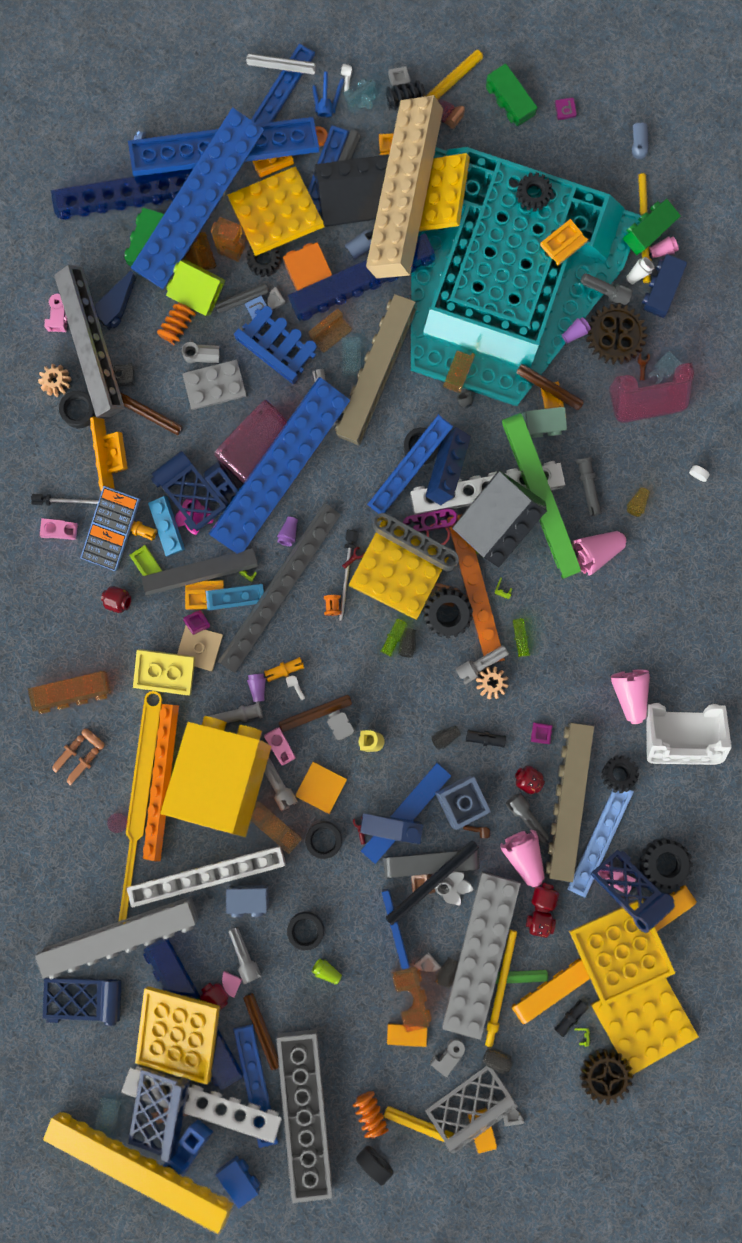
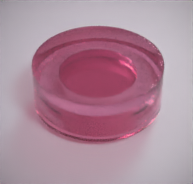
M120 813L111 815L107 821L109 830L114 833L124 831L127 827V818Z

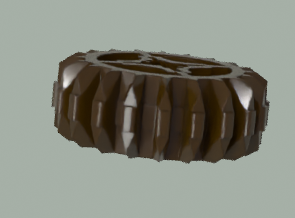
M603 1049V1055H601L596 1050L595 1054L597 1057L594 1058L592 1054H589L588 1056L591 1061H583L587 1068L580 1067V1071L585 1073L579 1075L580 1080H583L581 1086L586 1088L585 1094H591V1100L597 1099L599 1104H602L604 1099L607 1105H610V1099L614 1103H618L617 1097L619 1096L623 1100L625 1097L622 1093L629 1094L630 1091L627 1086H633V1083L628 1080L634 1077L632 1073H628L632 1070V1067L626 1066L628 1063L626 1058L621 1060V1053L615 1056V1051L611 1049L608 1055L607 1050ZM609 1062L619 1065L622 1073L611 1071ZM601 1063V1069L598 1072H593L594 1068ZM608 1071V1074L611 1077H608L607 1081H605L603 1077L606 1076V1073ZM595 1080L602 1083L604 1092L595 1089L591 1081ZM615 1082H620V1084L614 1090H612V1085Z

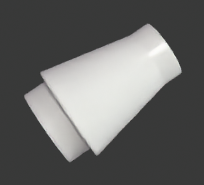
M647 257L639 259L626 276L627 281L630 284H635L651 274L654 269L652 261Z

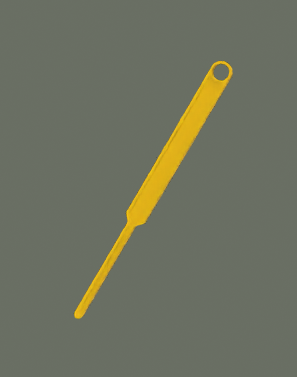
M156 691L148 692L144 698L126 835L130 842L119 921L127 919L129 906L127 888L132 885L137 842L144 835L160 720L159 713L162 704V696ZM150 694H157L159 696V703L156 706L148 704L147 698Z

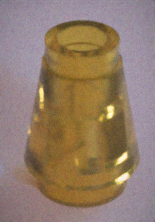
M643 487L639 488L627 504V512L635 517H640L641 514H644L650 491Z

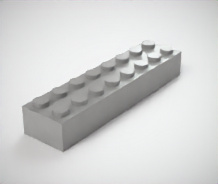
M481 872L442 1029L481 1040L520 882Z
M192 896L44 947L35 957L42 978L49 976L50 979L60 976L66 970L68 972L76 971L85 963L88 966L96 964L102 957L106 956V959L117 956L118 952L122 950L130 952L137 949V946L144 943V946L155 943V939L163 936V939L174 936V933L182 930V933L190 931L196 925L199 917Z
M317 1029L278 1033L277 1049L292 1203L332 1199L333 1187Z

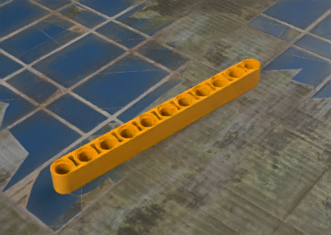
M686 885L681 886V889L676 893L672 892L669 894L674 899L675 908L655 926L656 931L662 929L697 903ZM578 958L569 965V968L564 971L562 969L553 976L552 980L542 983L535 992L528 993L521 998L519 1003H514L511 1006L522 1024L531 1021L590 979L582 959Z

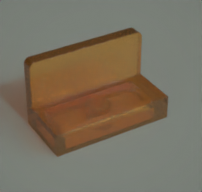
M200 232L185 255L184 260L205 270H211L217 266L206 232Z
M337 308L309 331V337L325 353L349 334L352 329L343 319V313Z
M457 350L443 384L444 388L461 394L475 358L474 353H471L470 356Z

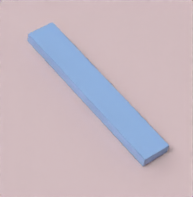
M612 789L575 870L574 880L568 885V890L584 898L586 897L594 880L590 874L601 864L634 791L629 790L623 793L617 791L614 793V789Z

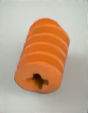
M179 302L173 305L174 310L169 311L171 317L167 316L165 318L166 323L161 324L162 329L157 330V334L173 345H175L174 340L180 341L177 334L184 335L181 328L188 329L185 321L192 322L189 315L196 316L189 307Z
M374 1091L359 1095L356 1098L357 1101L352 1105L353 1107L360 1108L355 1113L356 1115L362 1114L358 1121L365 1122V1125L361 1127L362 1130H368L364 1135L365 1138L378 1137L389 1131L388 1128H385L387 1125L386 1121L382 1120L384 1117L383 1113H379L381 1108L379 1105H376L378 1102L377 1098H372L375 1095Z

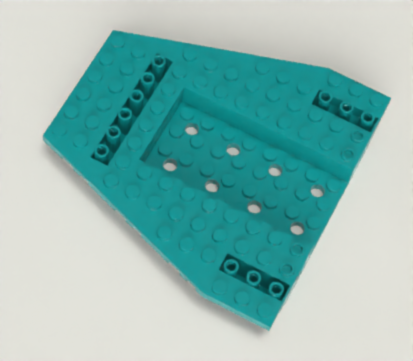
M436 147L434 158L467 153L470 160L460 226L425 230L418 233L411 268V300L415 301L418 307L411 323V371L518 406L534 385L516 373L518 367L524 364L537 373L543 374L566 344L562 334L577 318L583 317L585 319L604 295L581 283L582 276L587 273L609 284L614 282L623 270L631 249L623 240V237L628 233L626 230L633 223L638 224L640 222L638 218L642 215L624 210V207L610 194L468 147L448 149L447 151ZM537 172L540 177L544 174V179L548 178L550 180L549 184H552L551 190L555 198L550 199L547 206H543L542 210L539 211V208H537V211L533 212V208H530V211H528L526 206L524 208L521 207L522 203H518L516 195L518 187H511L509 181L516 180L520 182L525 175L528 177L529 173H533V176H535ZM531 186L527 189L528 195L532 198H538L542 194L541 189L537 186ZM499 214L506 215L507 220L505 222H500L497 219V216ZM571 219L583 233V236L587 237L588 241L560 265H557L555 260L547 254L540 244ZM535 226H540L543 229V232L541 234H536L533 231V228ZM493 249L495 255L489 257L485 254V250ZM529 261L531 267L525 269L521 266V262ZM479 283L483 286V290L477 292L473 289V285ZM515 295L519 298V302L512 304L509 301V297Z

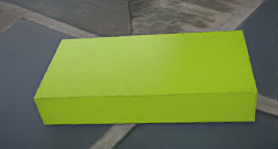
M146 545L129 555L142 576L162 571Z

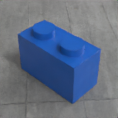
M236 1156L219 1168L216 1176L239 1209L259 1194L260 1183L256 1176L253 1175L251 1177L247 1171L249 1167L243 1158L240 1160Z

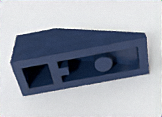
M132 271L128 272L94 305L98 320L108 330L112 327L116 328L121 323V318L136 281Z
M218 461L203 473L206 481L227 507L239 491V488Z
M363 813L360 833L420 844L423 824L420 821Z

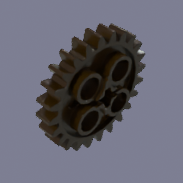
M618 303L616 308H614L613 304H610L609 309L603 306L602 312L597 310L596 316H591L590 320L592 322H588L591 330L587 334L590 336L586 338V341L591 342L588 348L595 349L592 353L593 355L600 354L598 360L605 357V363L610 359L612 360V365L617 360L622 365L624 359L630 362L631 357L635 359L638 356L637 352L641 353L643 350L641 346H645L646 342L644 339L648 336L643 333L647 330V327L641 326L645 320H638L641 314L634 315V308L628 311V305L622 309L620 303ZM616 318H618V319H619V325H618L617 334L619 335V337L617 338V343H616L617 350H614V343H615V338H616V333H614V331H615L616 326H617V325H616V323H617V322H616ZM604 321H609L612 327H606ZM622 323H628L631 328L625 329ZM603 339L609 340L610 343H611V345H609V346L604 345L603 342H602V340H603ZM621 341L628 342L629 347L622 346Z

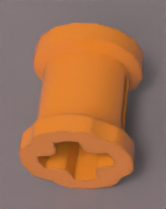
M341 595L324 596L326 600L324 615H341V611H339Z

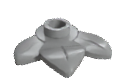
M453 871L435 887V890L439 895L443 896L447 903L460 906V895L473 891V887L469 881L463 879V872Z

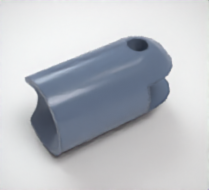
M636 123L633 124L634 144L632 146V155L636 159H642L648 153V125Z
M365 230L344 245L354 260L370 249L372 239L368 240L367 238L373 234V230Z

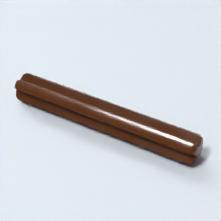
M521 364L516 371L518 375L574 409L579 410L584 403L582 399L526 365Z
M120 392L126 408L176 435L181 433L183 427L180 424Z
M349 695L339 697L279 721L280 729L282 732H285L352 705V701Z
M253 993L247 994L243 999L271 1070L278 1069V1055Z

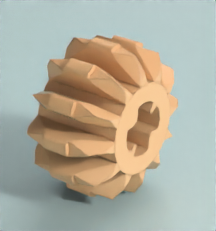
M55 364L51 365V369L47 366L44 367L46 372H40L39 375L42 378L38 380L42 385L41 389L47 391L49 396L54 393L58 397L59 391L65 394L64 387L70 388L71 386L68 382L72 381L71 377L68 376V370H63L62 365L56 368ZM54 377L57 379L56 383L52 380Z
M487 667L485 668L487 675L482 671L479 672L483 679L476 678V682H480L482 685L476 686V689H484L480 693L481 696L488 692L487 699H491L492 693L495 699L499 698L498 692L502 695L505 694L501 687L508 688L509 685L503 683V681L508 680V677L501 678V675L504 673L503 670L497 674V667H493L491 673L490 668ZM489 678H492V680L497 681V684H495V688H493L491 685L488 686L487 682L490 681Z

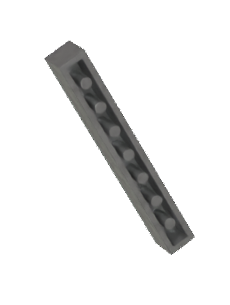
M67 265L54 276L96 417H112L125 409L83 267Z

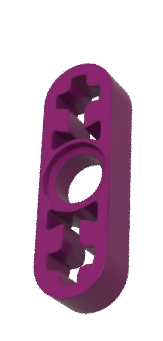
M443 509L408 516L403 520V523L406 525L410 524V520L414 523H419V518H421L423 528L420 525L413 526V529L421 533L452 527L458 521V515L452 509ZM447 513L454 516L450 520L451 522L448 523L447 520H439L437 515L440 514L441 518L447 517ZM429 516L435 518V524L431 527L425 524V520Z

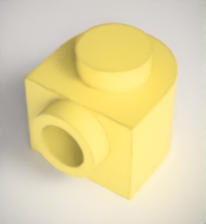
M371 730L360 731V750L365 752L381 750L384 746V737L382 734Z

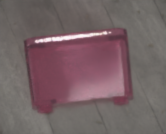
M692 362L679 365L675 369L673 381L638 388L637 381L633 376L623 375L616 377L609 387L616 420L621 423H628L680 413L687 409L694 378Z
M268 400L262 401L218 447L214 453L217 461L244 484L288 420Z

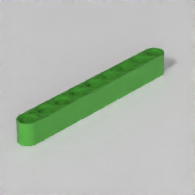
M521 413L503 419L502 424L526 488L546 501L547 512L539 522L556 566L561 570V577L564 579L581 572L578 560Z

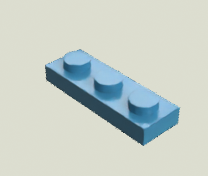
M163 496L149 502L148 505L165 555L171 556L185 550L168 497Z
M263 584L206 590L207 609L216 610L257 604L264 593Z

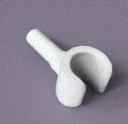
M346 64L342 66L341 75L346 76L344 92H349L352 67Z
M294 675L286 677L288 687L294 686L300 699H305L297 677Z

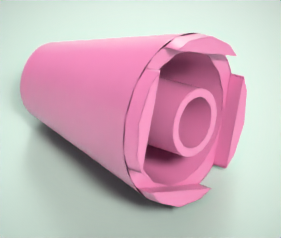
M618 531L574 540L572 547L578 557L577 560L581 571L584 574L588 572V575L594 574L625 548L627 540L624 534Z
M637 669L629 673L623 671L611 675V682L627 721H631V724H640L646 719L650 680L648 670Z
M530 830L531 833L529 834L521 831L506 838V844L503 845L501 843L500 848L528 886L537 887L545 879L538 835L534 830Z

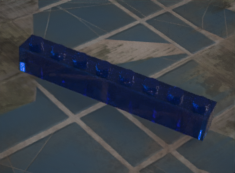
M426 233L417 238L411 273L416 268L428 266L436 260L435 252ZM367 260L287 296L298 320L306 321L318 312L324 313L336 304L342 305L347 299L360 297L365 291L369 289L375 290L387 281L393 282L397 280L399 276L376 278L366 267Z
M161 938L143 949L145 952L143 956L148 964L151 963L154 968V977L158 982L161 981L164 986L162 990L200 1000L196 987L168 938ZM217 1027L211 1079L216 1087L219 1086L222 1090L241 1079L243 1072Z

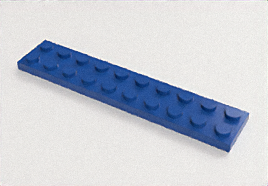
M232 107L132 264V270L164 290L174 274L173 270L176 263L183 260L264 133V129Z
M313 117L258 124L264 129V133L245 162L319 152ZM218 129L128 141L133 176L193 169Z
M319 377L208 534L235 553L243 552L348 405L350 399Z

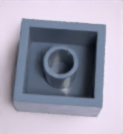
M468 775L435 792L450 826L456 830L491 812L473 776Z
M269 885L229 886L226 889V914H231V917H243L245 913H251L252 917H261L269 910Z

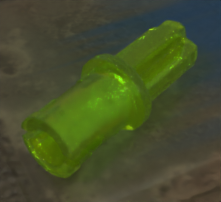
M401 619L396 620L392 630L386 635L388 637L380 652L390 657L392 656L397 643L401 641L400 637L407 625L405 621Z
M524 619L513 620L514 641L516 640L518 657L530 656L527 641L529 636L526 635Z

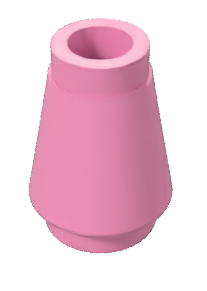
M668 236L652 247H649L652 258L666 256V254L674 255L678 251L675 237L670 238Z

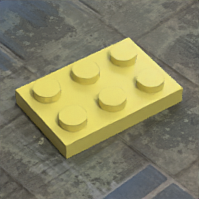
M138 649L136 652L133 688L190 696L195 656Z

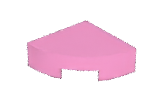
M224 971L222 977L223 987L234 998L242 979Z

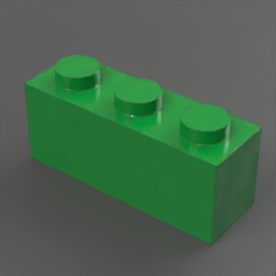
M506 63L487 75L486 88L490 94L493 93L496 96L498 106L501 109H505L507 118L511 123H515L518 127L536 115L537 106Z
M668 199L661 203L659 201L654 203L650 207L651 212L649 214L646 211L638 218L640 221L638 224L633 223L626 230L628 233L623 237V240L636 256L647 249L681 216Z
M142 208L141 214L138 213L136 229L132 231L130 236V247L126 248L124 259L128 266H132L164 216L163 213Z

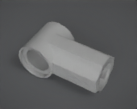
M187 342L182 347L183 358L187 363H219L220 346L196 345L193 342ZM189 350L196 352L193 356L186 355Z

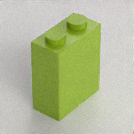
M180 260L174 267L173 271L175 274L167 285L166 290L168 292L166 296L205 316L211 315L225 279L187 260Z

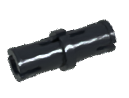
M468 729L466 742L480 743L486 747L487 745L504 748L506 735Z
M579 999L574 1007L564 1014L565 1017L554 1030L564 1038L568 1031L579 1023L578 1020L589 1007Z

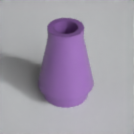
M583 317L577 318L562 334V337L569 344L571 341L587 335L591 327Z
M287 517L286 522L277 535L278 543L285 546H292L295 543L298 522L296 518Z
M264 673L248 675L249 680L247 682L253 702L264 701L266 683Z

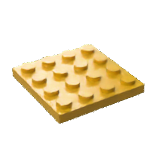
M467 153L433 158L419 231L460 226L470 160Z
M296 166L227 195L255 256L324 227V223Z
M382 520L379 527H386L387 523ZM402 530L394 531V534L398 537L404 535ZM375 533L349 586L417 620L443 569ZM412 539L410 541L411 544L414 546H419L421 544V542L418 539ZM434 548L427 550L430 555L437 554V550Z
M638 900L628 904L634 911L638 908ZM623 907L569 931L602 1006L675 974L655 927L648 933L642 932Z
M666 978L605 1006H602L600 1000L591 1004L617 1053L622 1054L621 1060L626 1058L628 1060L626 1066L632 1067V1070L628 1073L635 1074L698 1038L695 1029Z
M147 986L144 989L135 1063L207 1085L211 1079L220 1006Z

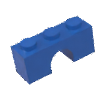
M197 1119L189 1126L179 1141L180 1145L178 1146L177 1154L169 1162H165L163 1166L172 1168L175 1173L184 1176L214 1131Z

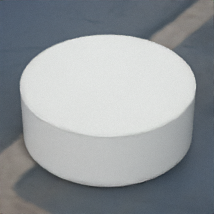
M694 465L689 472L692 476L703 482H706L709 477V472L697 465Z

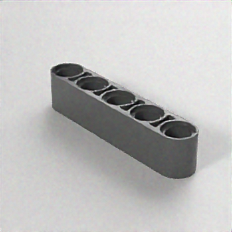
M385 513L375 516L373 529L377 534L444 571H453L456 568L459 557L453 550ZM383 520L387 523V526L379 527L377 522ZM402 530L404 535L398 537L394 534V531ZM412 539H418L421 542V544L419 546H414L411 544L410 541ZM434 548L437 550V554L430 555L427 550ZM450 557L454 560V564L448 565L444 559Z
M460 850L435 852L434 854H414V856L402 855L393 858L384 857L385 878L434 874ZM478 850L454 871L480 869Z

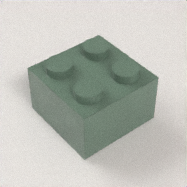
M565 407L521 412L531 438L543 437V433L546 432L548 436L562 435V431L567 430Z

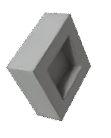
M407 67L388 70L392 90L394 85H397L400 89L403 83L407 87L408 82H410Z

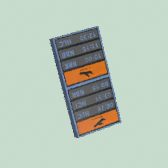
M103 486L80 558L117 571L141 499Z

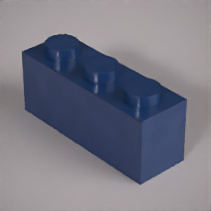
M666 254L663 260H659L655 269L658 270L657 276H653L649 287H652L650 293L646 292L642 301L645 304L644 311L662 318L666 316L687 265L686 261Z

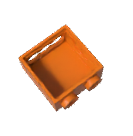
M318 242L314 244L308 243L298 251H289L283 257L284 264L299 296L333 282L332 273Z

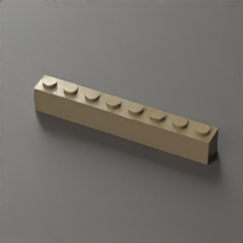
M394 294L393 299L388 301L386 308L388 311L385 317L383 316L380 320V330L373 337V346L371 351H368L365 356L366 363L364 368L359 370L357 376L359 380L356 386H353L351 389L350 402L343 410L342 420H339L336 425L335 431H337L336 434L339 438L360 446L418 307L415 301Z
M568 723V727L565 726L563 738H566V745L562 746L561 757H564L563 765H560L558 770L561 782L556 786V796L559 797L558 804L555 803L553 807V815H556L555 823L551 824L550 829L553 841L549 842L548 854H551L550 862H546L545 873L548 874L550 879L573 882L594 726Z

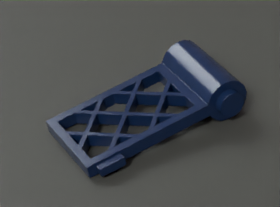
M182 450L151 473L154 476L151 478L157 488L161 486L186 517L184 522L191 531L193 529L196 531L200 530L227 508ZM193 471L196 475L195 483L185 482L186 476ZM174 485H181L180 495L172 494L169 489ZM185 486H195L193 496L183 495ZM198 487L207 488L206 497L197 496ZM183 498L193 499L191 509L182 507ZM196 500L206 501L204 510L195 509ZM209 501L218 502L220 505L218 509L208 511ZM194 513H203V520L196 525L193 521Z
M617 850L593 870L590 875L633 918L635 925L642 932L648 933L675 908L674 899L669 894L661 893L630 862L631 858L624 851L620 852ZM617 857L623 863V868L613 867V859ZM601 870L609 871L610 879H603L598 873ZM613 871L623 872V881L613 880ZM627 873L634 874L637 877V882L627 881ZM614 884L624 885V894L617 893L614 890ZM627 886L637 887L638 895H629ZM641 887L648 888L653 894L650 897L642 896ZM628 899L638 900V908L635 911L628 905Z
M44 978L42 1019H47L46 1023H59V1019L93 1020L104 1022L106 1026H114L116 1022L120 1021L122 980ZM49 983H56L61 988L55 996L49 991ZM71 983L76 984L80 989L74 997L66 989ZM90 984H97V994L92 997L86 988ZM62 992L70 998L64 1006L56 999ZM81 992L89 999L83 1007L75 999ZM52 1001L60 1008L56 1014H48V1005ZM71 1002L79 1009L75 1015L70 1014L66 1010V1007ZM91 1002L97 1008L96 1015H89L85 1010Z

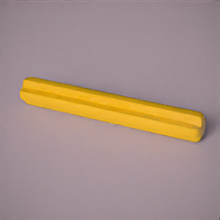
M475 50L426 96L434 95L438 100L483 59L482 52Z
M387 1106L385 1109V1118L444 1142L434 1124L390 1106ZM446 1129L444 1131L448 1139L455 1135V1133Z

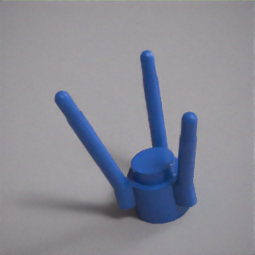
M327 71L324 72L323 98L320 99V102L316 86L313 85L315 112H318L317 115L319 117H332V113H336V105L344 79L341 78L332 104L331 100L327 98Z

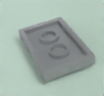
M237 360L182 373L191 410L247 397Z

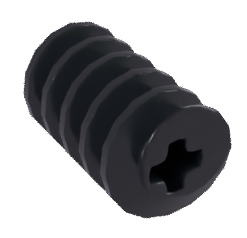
M418 80L415 81L414 86L411 82H408L407 88L404 83L401 84L400 90L397 85L393 86V91L390 87H386L389 110L390 106L397 110V105L400 104L401 100L426 97L423 83L420 84Z

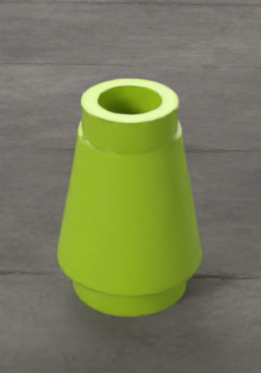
M319 958L312 968V973L315 974V977L335 985L338 984L342 977V974L325 959Z

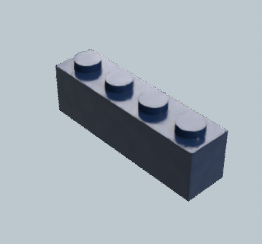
M457 427L450 430L440 444L425 497L440 506L455 495L471 438L470 435Z

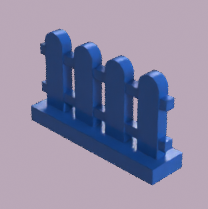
M265 306L261 310L257 308L255 311L257 315L250 324L247 325L245 323L242 326L245 330L241 331L238 328L234 333L235 339L294 385L298 380L297 372L302 373L304 371L302 366L310 357L315 358L316 344L314 341H307L305 344H302L300 342L302 335L298 329L288 333L285 330L287 321L284 318H278L274 322L271 319L273 312L269 306ZM266 323L271 325L264 336L258 333ZM282 334L286 338L277 348L273 343ZM254 337L259 340L258 343L253 340ZM295 346L299 347L300 351L293 359L287 356ZM268 349L272 350L274 353H269ZM283 360L288 363L287 366L282 363Z

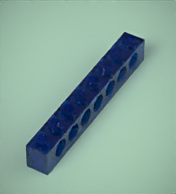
M193 169L147 174L51 190L54 213L57 218L68 220L71 216L75 215L86 217L93 212L104 214L111 209L122 211L129 206L140 208L147 203L158 205L162 204L165 200L173 201L181 189L179 186L185 183ZM169 186L167 190H161L162 187ZM146 189H150V190H151V191H150L149 193H147V194H144V193H143V191L146 190ZM127 192H132L129 197L124 196ZM109 195H114L112 199L106 200ZM95 198L94 202L88 203L89 199ZM77 201L74 206H69L71 202Z

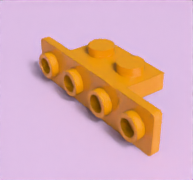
M91 417L90 428L93 436V448L95 450L100 490L102 491L103 486L115 489L112 474L128 469L122 432H115L107 435L105 420Z

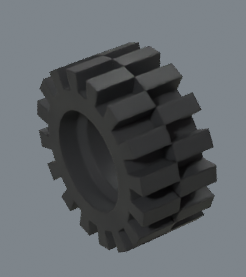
M537 172L535 176H533V173H529L528 177L525 175L523 180L521 179L516 194L518 203H522L521 207L523 208L526 206L528 211H530V208H533V212L537 211V208L540 211L550 201L552 184H549L550 180L548 178L544 179V174L540 177ZM531 186H537L541 189L542 194L538 198H532L528 195L527 189Z
M250 246L246 256L250 270L258 276L259 274L261 277H264V275L269 277L271 273L275 274L276 269L278 270L279 264H281L278 247L264 252L271 256V261L267 265H261L257 262L258 255L255 256Z
M622 755L619 758L614 756L613 759H609L601 772L603 773L601 778L604 779L603 784L608 785L607 789L610 790L612 788L614 793L617 791L623 793L624 791L628 792L637 783V778L639 777L637 771L639 769L638 766L634 767L636 764L634 761L632 763L629 761L631 758L627 757L624 759ZM614 769H624L627 773V779L624 781L617 780L613 775Z

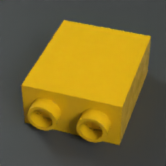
M204 716L202 725L188 722L160 814L246 838L272 746L260 740L261 730L249 726L239 725L237 734L224 731L227 722L216 718Z

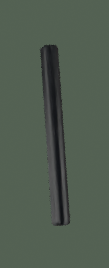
M472 840L390 912L386 916V920L391 925H394L479 849L476 842Z

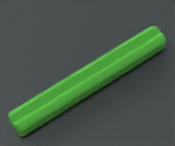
M547 970L511 971L508 973L506 984L548 981ZM500 972L497 974L495 984L499 982Z

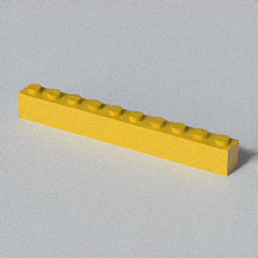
M60 1112L51 1118L43 1139L44 1141L217 1234L225 1227L234 1205L226 1197L218 1196L211 1192L209 1188L194 1183L192 1179L175 1173L172 1168L164 1167L158 1164L155 1159L141 1155L138 1150L124 1146L121 1141L107 1137L104 1132L90 1128L85 1122L73 1119L68 1113Z

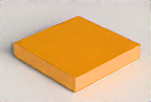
M312 762L295 797L330 814L347 779Z

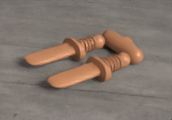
M86 728L82 730V735L77 736V739L72 742L70 747L68 745L64 746L66 750L52 767L53 771L57 773L72 755L75 757L77 753L74 750L81 745L84 737L96 747L85 756L86 758L80 757L78 759L80 761L79 765L67 778V783L70 786L86 767L90 769L91 765L89 763L98 754V749L101 750L105 746L102 740Z

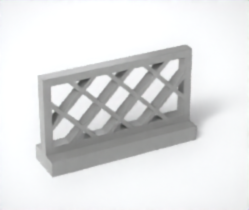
M488 1064L425 1111L444 1140L448 1150L454 1154L516 1109L518 1105L491 1065ZM488 1071L493 1076L492 1085L481 1083L482 1075ZM470 1084L477 1085L476 1097L465 1095L466 1087ZM481 1086L491 1088L489 1100L479 1098ZM494 1089L502 1090L506 1097L500 1102L493 1101ZM453 1096L461 1097L459 1109L449 1107L450 1099ZM464 1098L475 1100L473 1112L463 1110ZM478 1101L488 1102V1109L483 1114L476 1112ZM437 1108L445 1109L443 1121L435 1119L432 1114ZM448 1110L459 1112L457 1123L446 1121ZM462 1112L472 1114L470 1124H460ZM446 1124L456 1126L455 1135L449 1139L444 1133Z

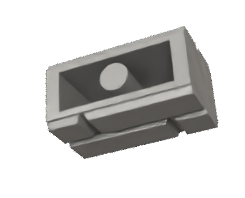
M337 710L329 715L330 719L327 722L331 730H334L333 734L336 740L341 741L355 732L351 724L348 723L349 720L345 713H340Z

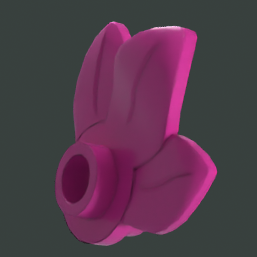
M186 499L182 507L188 508L192 504L193 499ZM196 500L195 509L204 510L205 506H202L199 500ZM181 511L177 512L175 517L177 526L186 525L184 522L186 517ZM194 513L193 521L196 525L203 520V513ZM186 525L187 529L194 535H197L200 531H196L195 529L191 531L189 527Z

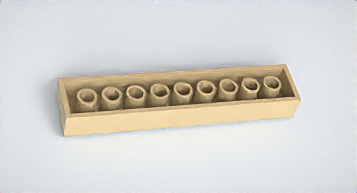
M434 95L400 101L366 267L376 278L409 276L411 273L443 108Z

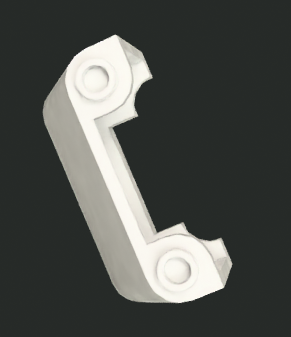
M660 703L648 704L646 722L647 761L649 763L715 765L725 761L731 749L726 706L711 704L703 713L666 712V707Z

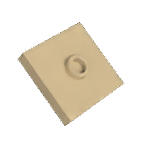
M185 626L177 654L195 656L194 667L213 672L223 635L208 630L192 635L188 627Z

